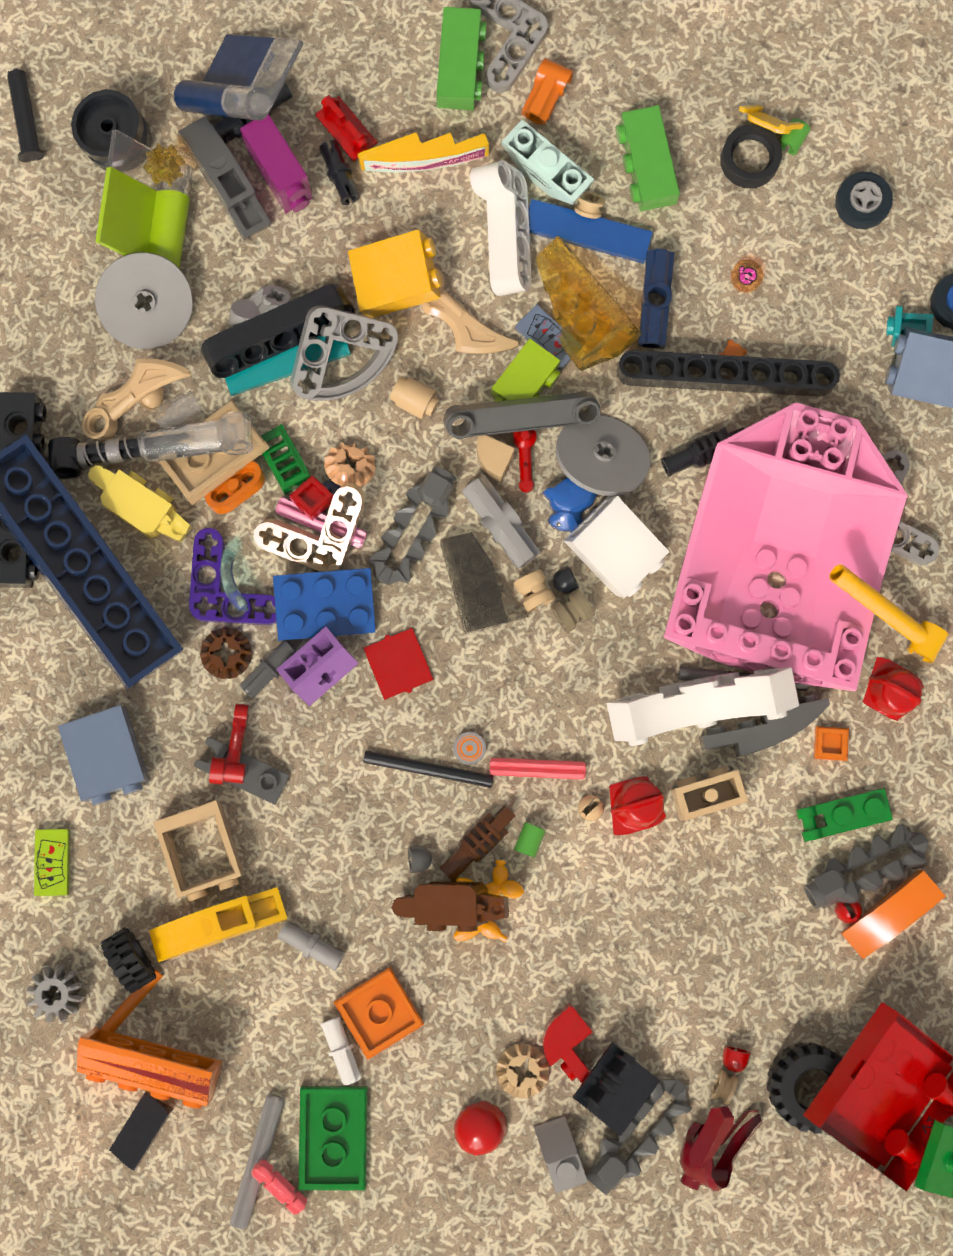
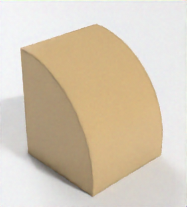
M487 435L478 436L477 459L479 465L486 475L501 483L514 456L515 448Z

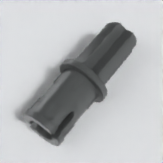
M283 640L264 661L262 659L259 660L261 664L240 684L242 690L250 697H255L274 677L279 678L276 669L296 651Z

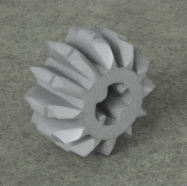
M64 965L57 966L55 972L51 966L43 968V976L38 973L32 976L33 982L37 986L27 987L26 992L35 995V998L27 1001L28 1006L38 1005L34 1013L35 1017L38 1018L46 1012L45 1019L47 1023L53 1022L56 1016L60 1022L68 1019L67 1012L76 1014L79 1011L77 1005L73 1002L83 1001L84 995L75 993V990L82 988L84 983L82 981L74 984L71 982L77 974L74 970L67 973L64 977ZM57 986L59 989L56 992L61 991V998L52 1001L51 999L54 996L49 997V990Z

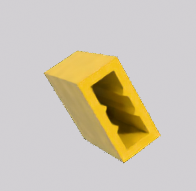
M419 229L348 251L359 311L368 317L382 316L441 298L439 287H442V278L439 270L434 267L433 257L436 256L433 240L428 238Z

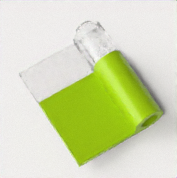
M112 130L95 242L123 256L136 252L154 253L167 258L180 269L196 164L195 160L190 158V154L181 150H173L171 154L162 155L121 131Z

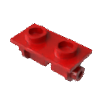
M327 95L321 101L323 108L315 113V116L354 162L358 159V153L371 149L378 142L340 96L332 98L331 95Z

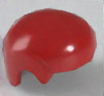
M480 1101L467 1106L459 1113L454 1123V1135L460 1148L474 1156H482L496 1150L503 1142L507 1133L505 1115L498 1106L487 1101Z

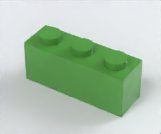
M443 7L436 95L437 108L474 111L475 100L481 101L482 81H476L477 71H483L484 51H479V41L486 40L487 22H481V9Z
M659 105L622 112L620 125H616V136L618 143L624 144L626 154L623 155V166L625 173H631L633 184L629 185L632 203L638 202L640 212L676 205L680 193Z

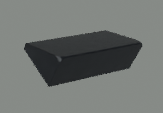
M145 1091L109 1151L128 1168L135 1171L169 1118L173 1108L159 1099L150 1096Z

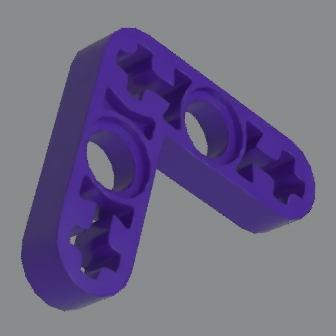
M205 528L200 530L196 534L193 544L189 609L192 616L203 622L252 625L276 624V613H272L271 619H266L264 613L254 612L255 619H249L252 612L251 600H256L255 607L264 608L267 602H272V606L275 608L274 596L221 592L224 539L215 529ZM208 535H212L213 540L218 542L217 546L211 547L210 555L212 558L217 557V562L210 560L199 561V556L206 558V548L201 545V541L207 540ZM208 566L214 568L216 577L213 582L209 584L201 583L198 578L199 571ZM203 598H207L208 603L211 605H219L218 599L224 598L221 606L223 617H217L219 614L218 610H207L206 615H202L201 611L196 609V605L202 604ZM234 600H241L246 605L245 613L237 618L230 616L228 613L229 604Z

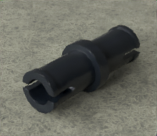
M329 140L330 149L327 142H324L319 147V151L322 153L328 168L327 176L331 182H334L342 205H350L349 196L352 203L360 199V194L351 177L352 169L348 163H345L338 142L336 140Z

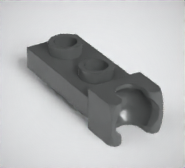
M207 737L206 745L214 749L215 757L226 758L229 746L211 737ZM241 752L240 763L246 764L244 783H228L275 805L290 775ZM195 761L194 767L210 774L211 762Z

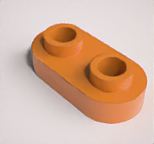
M251 461L205 495V501L215 513H229L263 487L265 474L256 462ZM253 477L250 482L246 483L247 479ZM223 497H228L226 500L221 502V499Z

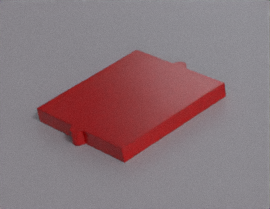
M413 628L393 636L385 635L384 640L363 648L384 700L403 692L411 693L413 688L434 680Z

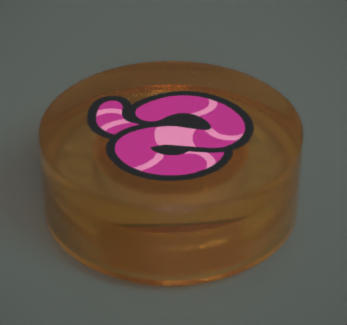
M742 260L734 266L731 272V283L739 292L751 293L760 286L763 280V270L753 260Z

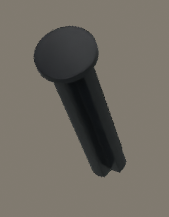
M15 68L7 73L20 147L18 159L26 163L41 160L44 154L39 149L26 73Z

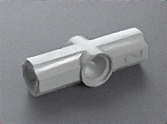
M485 475L475 479L462 490L466 499L480 516V522L484 529H489L493 535L492 540L501 545L517 569L524 567L540 555L541 552L523 529V524L518 514L507 501L504 502Z

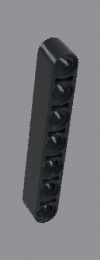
M639 350L624 353L619 360L616 371L618 379L623 384L629 386L817 397L829 394L840 379L839 369L832 362ZM634 363L639 367L640 372L629 374L625 371L624 365ZM666 365L670 368L672 374L662 376L657 373L656 366ZM698 367L703 372V376L700 378L692 377L688 373V368ZM723 368L730 369L734 373L735 378L732 380L724 379L719 370ZM752 371H762L766 376V381L760 382L755 380L752 376ZM783 373H794L798 382L793 384L787 382ZM824 374L827 376L829 385L818 383L815 375Z

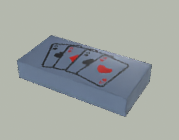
M537 304L515 326V330L527 341L529 338L561 360L560 371L582 350L583 346Z

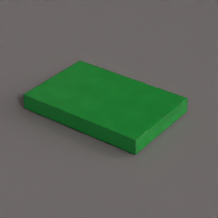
M300 1086L298 1190L366 1191L367 1086Z

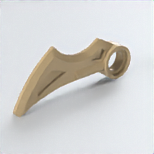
M439 270L442 278V287H439L441 298L423 303L421 306L424 314L441 319L451 328L455 337L456 352L490 354L518 347V341L488 328L461 306L445 290V278L441 270Z
M136 359L133 373L126 384L114 392L101 394L95 407L84 415L82 420L83 433L87 437L99 442L112 439L118 429V418L153 391L171 382L191 376V371L165 360ZM104 417L105 427L101 432L96 433L94 425L99 418Z

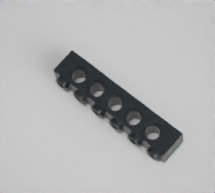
M0 392V451L27 434L40 453H44L45 437L43 434H40L41 422L46 421L47 409L46 404L42 403V400L36 393ZM26 421L28 423L27 429L21 434H15L16 426L20 422ZM0 518V588H32L33 580L38 579L39 570ZM14 547H20V557L15 561H9L8 554L10 550Z

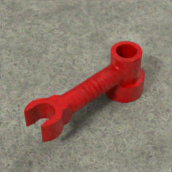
M235 704L228 755L226 758H212L209 783L221 785L224 782L244 783L246 764L240 763L248 722L249 714L247 713L249 705Z

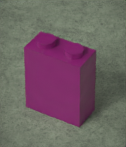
M268 112L241 127L240 131L249 156L285 214L290 211L299 212L306 208L309 200L312 199L307 175Z

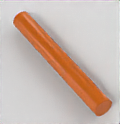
M155 969L156 979L131 993L100 1029L115 1032L163 975ZM101 1035L97 1041H100L103 1035Z

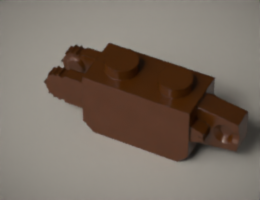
M431 881L428 884H420L414 890L413 895L409 894L393 900L394 902L391 907L396 916L414 918L415 925H427V931L447 930V926H457L459 932L478 931V926L509 917L508 897L489 894L488 888L483 882Z

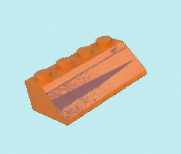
M97 1027L79 1039L77 1072L86 1074L85 1078L87 1080L98 1083H105L106 1080L117 1082L120 1089L127 1091H137L140 1088L151 1091L150 1096L161 1100H169L170 1097L183 1100V1105L195 1109H201L202 1105L208 1106L213 1099L223 1062L221 1060L116 1032L104 1031ZM101 1035H103L102 1039L100 1041H97L98 1038Z

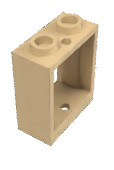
M215 800L153 822L177 898L187 896L190 902L207 896L206 889L218 885L220 891L239 885L237 878L245 876L221 801ZM215 817L232 871L188 886L170 832Z

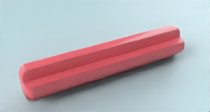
M491 758L489 772L495 776L582 780L586 776V764L580 761Z

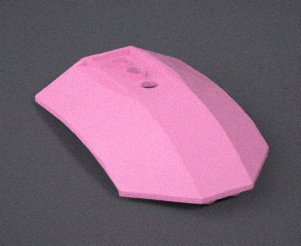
M795 402L717 444L685 553L664 634L665 639L716 662L754 673V671L759 669L792 667L795 683L854 692L857 690L874 613L829 579V574L836 565L843 564L880 593L897 528L908 497L858 419ZM778 572L782 574L785 578V585L779 589L771 587L767 580L770 573ZM764 603L774 605L777 611L776 617H764L760 611V606Z

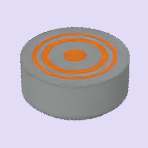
M474 732L461 734L454 742L453 750L455 757L466 765L477 764L485 755V741Z

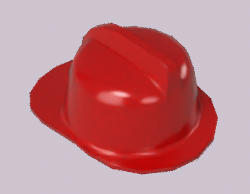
M877 657L862 702L882 715L898 721L920 705L924 685L911 671L889 659Z
M648 776L635 777L609 786L613 835H628L662 823L666 818L663 794L649 780Z

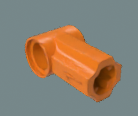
M544 58L537 71L534 87L522 109L521 115L538 125H546L559 97L564 96L566 83L570 84L574 71L548 58Z

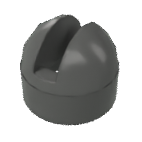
M422 846L408 847L410 872H423L430 867L432 855L427 848Z

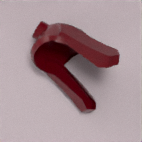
M729 1107L711 1108L705 1124L694 1122L685 1136L680 1151V1165L684 1172L680 1182L694 1190H699L701 1185L713 1191H720L726 1188L730 1182L734 1160L762 1124L760 1114L752 1117L734 1134L715 1168L713 1156L720 1145L726 1142L749 1112L759 1111H745L733 1126L734 1116Z

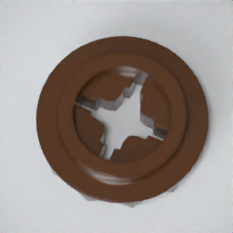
M223 627L211 631L206 639L202 641L199 655L203 667L211 675L220 679H232L241 675L248 668L252 659V648L249 640L242 632L237 629ZM224 639H226L229 649L239 651V653L229 656L227 667H225V662H223L221 656L212 655V653L222 650Z

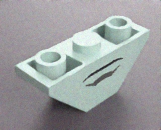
M523 119L501 142V145L523 175L552 198L574 204L594 182V179Z

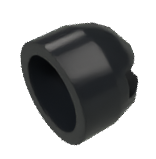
M568 565L559 569L554 574L553 585L559 592L570 593L575 589H579V585Z

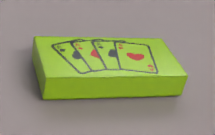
M70 829L35 830L34 896L69 895Z

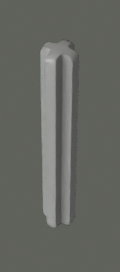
M268 1094L265 1099L230 1220V1225L235 1228L246 1229L250 1221L260 1183L252 1176L251 1172L256 1163L262 1159H268L284 1103V1098L278 1095Z

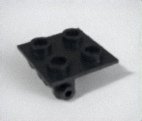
M611 1042L572 1098L615 1133L622 1136L660 1081L636 1062L632 1055L626 1051L624 1052L615 1043Z

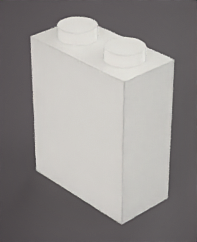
M607 496L564 540L573 552L616 596L623 598L635 594L643 584L641 581L648 573L652 574L660 569L665 562L663 558L669 553L667 548L618 496Z

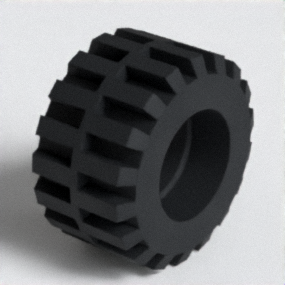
M809 1042V1045L798 1043L795 1044L796 1048L790 1049L787 1047L783 1050L784 1055L781 1058L776 1056L773 1060L776 1065L773 1070L769 1068L768 1076L770 1077V1083H766L767 1091L771 1095L769 1100L776 1108L775 1111L793 1127L795 1126L800 1131L806 1133L812 1131L814 1134H822V1130L803 1116L808 1107L797 1102L794 1093L795 1083L803 1072L813 1068L823 1070L829 1079L842 1060V1057L825 1046H820L816 1043Z

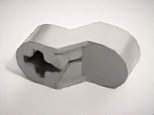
M279 286L261 287L249 299L237 300L232 303L229 325L234 327L290 302V293Z

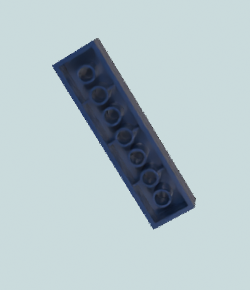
M27 434L1 450L0 518L128 691L179 655L183 648Z

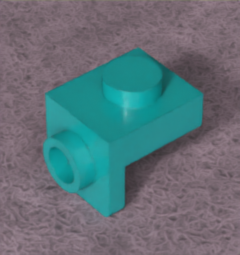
M896 306L894 316H888L886 335H892L891 347L895 346L898 335H903L905 326L932 332L933 314L902 313L903 306Z

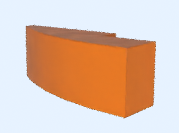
M916 870L897 888L883 896L841 934L860 957L864 959L912 925L946 896L924 870Z

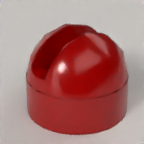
M859 901L849 903L856 915L851 918L844 902H837L834 909L836 917L844 923L856 922L862 914V906Z
M724 1046L722 1056L724 1066L733 1073L745 1070L751 1053L744 1049L736 1048L737 1051H735V1047Z

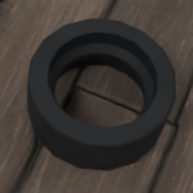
M746 124L736 128L727 137L720 155L721 168L725 177L734 185L742 188H758L767 184L775 176L780 165L782 146L778 137L771 130L760 125ZM745 140L760 142L769 153L767 167L758 173H749L741 170L733 161L734 148Z

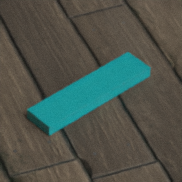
M320 335L317 338L325 341L326 336ZM333 340L328 363L350 356L348 344ZM310 344L305 350V356L310 361L318 360L322 354V348L319 344ZM299 345L226 377L225 381L231 397L291 376ZM304 363L301 366V368H305L306 370L312 369Z

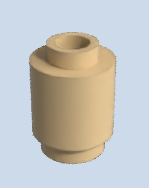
M400 377L390 395V400L396 402L395 406L422 420L426 415L432 417L440 402L436 398V390L410 377L408 379Z

